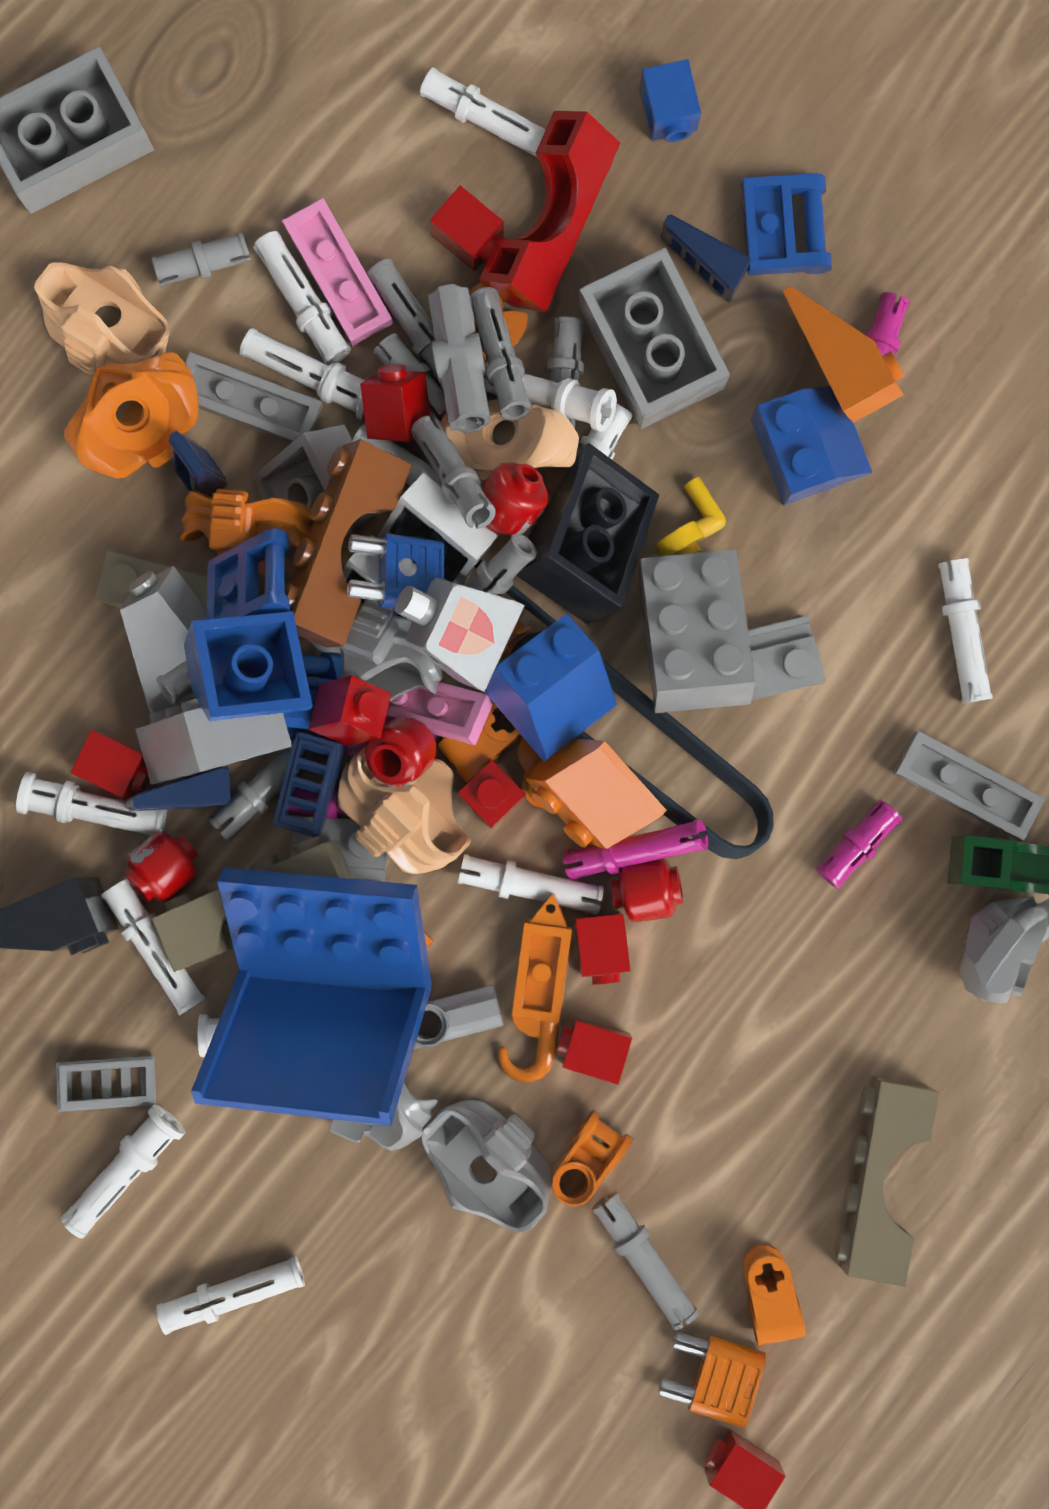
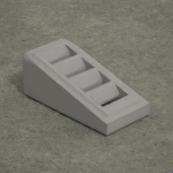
M155 1056L56 1062L57 1111L156 1105ZM140 1067L141 1095L131 1096L130 1068ZM120 1068L121 1096L112 1097L111 1069ZM91 1070H100L101 1098H92ZM81 1071L82 1099H72L71 1072Z

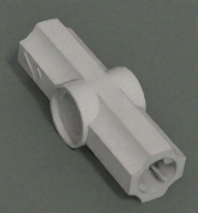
M456 284L439 286L435 292L428 295L435 335V341H432L433 355L439 384H443L448 423L451 431H461L464 434L481 431L484 426L491 424L483 377L486 376V366L480 334L475 331L471 296L469 295L468 287H459Z
M493 984L428 1001L425 1011L435 1012L442 1021V1028L434 1036H425L419 1032L414 1049L433 1047L447 1040L504 1026Z

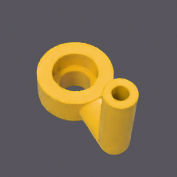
M699 476L689 481L683 487L703 518L696 522L687 523L658 542L655 548L661 557L700 553L702 549L698 543L725 526L726 518Z

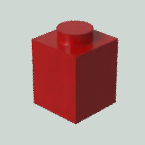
M461 185L458 186L429 220L431 236L473 271L476 270L482 261L487 263L497 238L504 237L503 220Z
M403 364L381 366L377 369V374L360 383L367 439L409 442L413 439L411 430L414 423L424 416H430L426 374L422 371H406V366Z
M353 675L319 684L308 729L346 746L381 739L392 693Z
M94 730L90 731L70 772L125 799L131 798L132 795H135V792H143L150 781L142 752Z
M493 760L458 792V795L491 829L506 817L526 796Z
M624 913L574 918L581 976H591L592 985L621 982L620 973L631 972Z
M575 1018L572 1028L563 1026L556 1054L564 1056L562 1060V1068L619 1085L632 1042V1036L625 1032Z
M733 1430L729 1431L724 1441L717 1439L713 1443L704 1460V1465L707 1466L705 1473L709 1486L744 1509H766L786 1477L778 1460Z

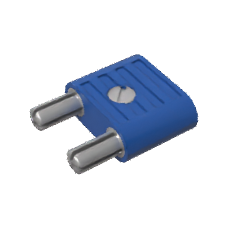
M384 533L381 539L351 535L349 538L348 549L350 552L379 556L378 583L350 580L347 586L349 597L376 600L380 608L395 609L396 601L405 587L412 586L426 593L435 578L444 580V544L442 541Z

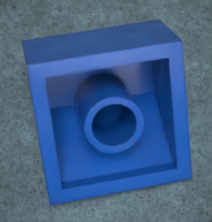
M831 386L802 389L757 406L751 421L783 506L872 473L855 425L842 410Z
M293 611L191 622L184 642V650L192 692L208 721L311 710L313 705Z
M567 613L498 664L484 691L544 762L617 705L599 650Z

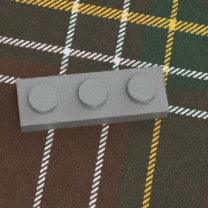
M189 352L185 364L191 370L194 377L199 409L292 443L305 432L314 431L323 409L322 401Z
M920 731L913 734L893 772L894 775L1018 841L1025 840L1046 799Z

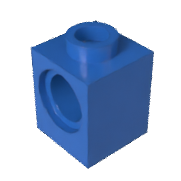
M685 59L642 69L639 89L652 141L665 138L667 142H676L686 139L692 132L697 131L701 110L689 60Z

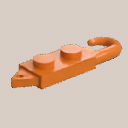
M554 893L549 896L531 920L526 919L524 922L512 1010L515 1026L526 1035L538 1038L535 1061L529 1067L520 1068L511 1063L506 1047L501 1046L498 1049V1061L502 1070L511 1079L518 1082H534L543 1078L551 1070L555 1060L573 926H568ZM547 905H554L555 911H549Z

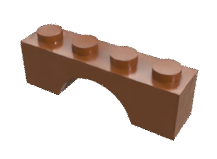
M362 439L337 448L333 453L327 468V473L331 475L325 492H321L312 506L310 518L314 520L308 538H303L295 551L293 564L297 567L291 583L285 585V595L290 600V612L293 611L298 635L326 648L345 645L361 602L360 598L349 597L347 594L348 583L341 566V547L344 537L350 526L362 515L379 514L395 510L412 465Z

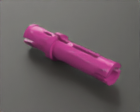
M697 819L690 823L629 836L607 849L586 846L565 850L563 864L583 862V864L565 869L567 876L571 880L605 871L613 875L620 873L622 867L694 851L707 850L708 835L688 839V836L706 831L704 823Z

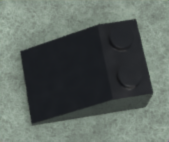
M585 444L528 536V539L536 548V557L529 561L516 576L586 624L622 608L660 494L592 444Z
M74 877L1 908L0 948L51 952L68 949L70 955L73 956L81 952L82 954L90 952L110 943L107 934L119 930L111 908L106 900L101 897L104 891L99 878Z

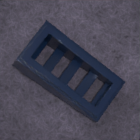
M668 214L663 223L660 238L723 299L731 302L747 273L751 262L750 256L674 215Z
M178 431L169 435L168 443L172 468L189 492L197 490L212 496L213 493H216L217 489H224L227 486L226 477L206 449Z
M296 731L274 817V826L311 837H321L347 746ZM307 750L329 756L327 765L306 760ZM305 769L324 775L322 784L299 778L301 770ZM296 787L318 793L317 803L294 797ZM290 806L314 812L313 822L288 815Z
M220 766L132 795L131 798L125 800L126 809H129L130 812L211 808L228 805L231 802L228 766Z

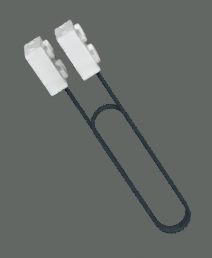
M423 472L400 497L395 510L390 514L377 538L381 539L384 533L442 541L444 544V580L463 585L475 568L483 561L481 558L486 554L499 534L490 531L487 527L476 529L475 524L473 528H470L465 523L458 507L450 503L444 496L442 484L434 482ZM354 553L342 570L347 583L350 580L378 583L379 556ZM514 585L506 592L516 602L525 605L524 608L547 627L556 622L554 618ZM542 631L527 634L514 645L510 655ZM602 659L612 690L745 799L752 807L757 818V835L754 842L750 845H734L721 838L706 825V831L699 832V834L692 835L691 837L696 838L708 835V850L722 858L729 859L749 856L762 847L769 840L774 828L773 811L768 798L755 784L669 713H655L653 700ZM583 732L575 738L595 740L586 732ZM628 766L666 809L663 815L676 825L697 820L692 814Z

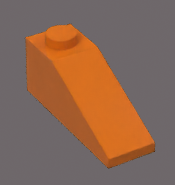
M792 286L782 290L842 410L852 423L904 395L897 380L905 375L892 351L883 355L875 341Z

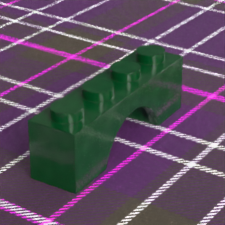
M969 835L952 836L947 884L1049 895V846Z

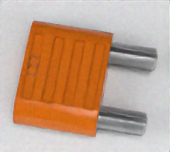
M679 1331L676 1332L672 1341L673 1348L700 1356V1363L692 1387L668 1379H662L658 1388L659 1395L688 1404V1411L745 1428L764 1370L766 1352L711 1335L708 1336L707 1340Z

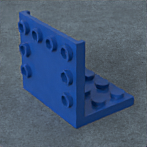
M223 868L218 879V886L239 971L191 1092L194 1103L391 1126L432 989L417 885Z

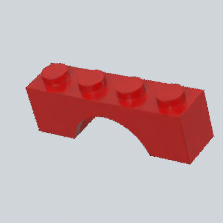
M587 111L553 112L536 150V155L542 166L545 178V197L541 213L532 228L524 235L514 239L497 238L480 276V282L487 287L496 289L499 296L514 308L547 311L619 148L620 142Z

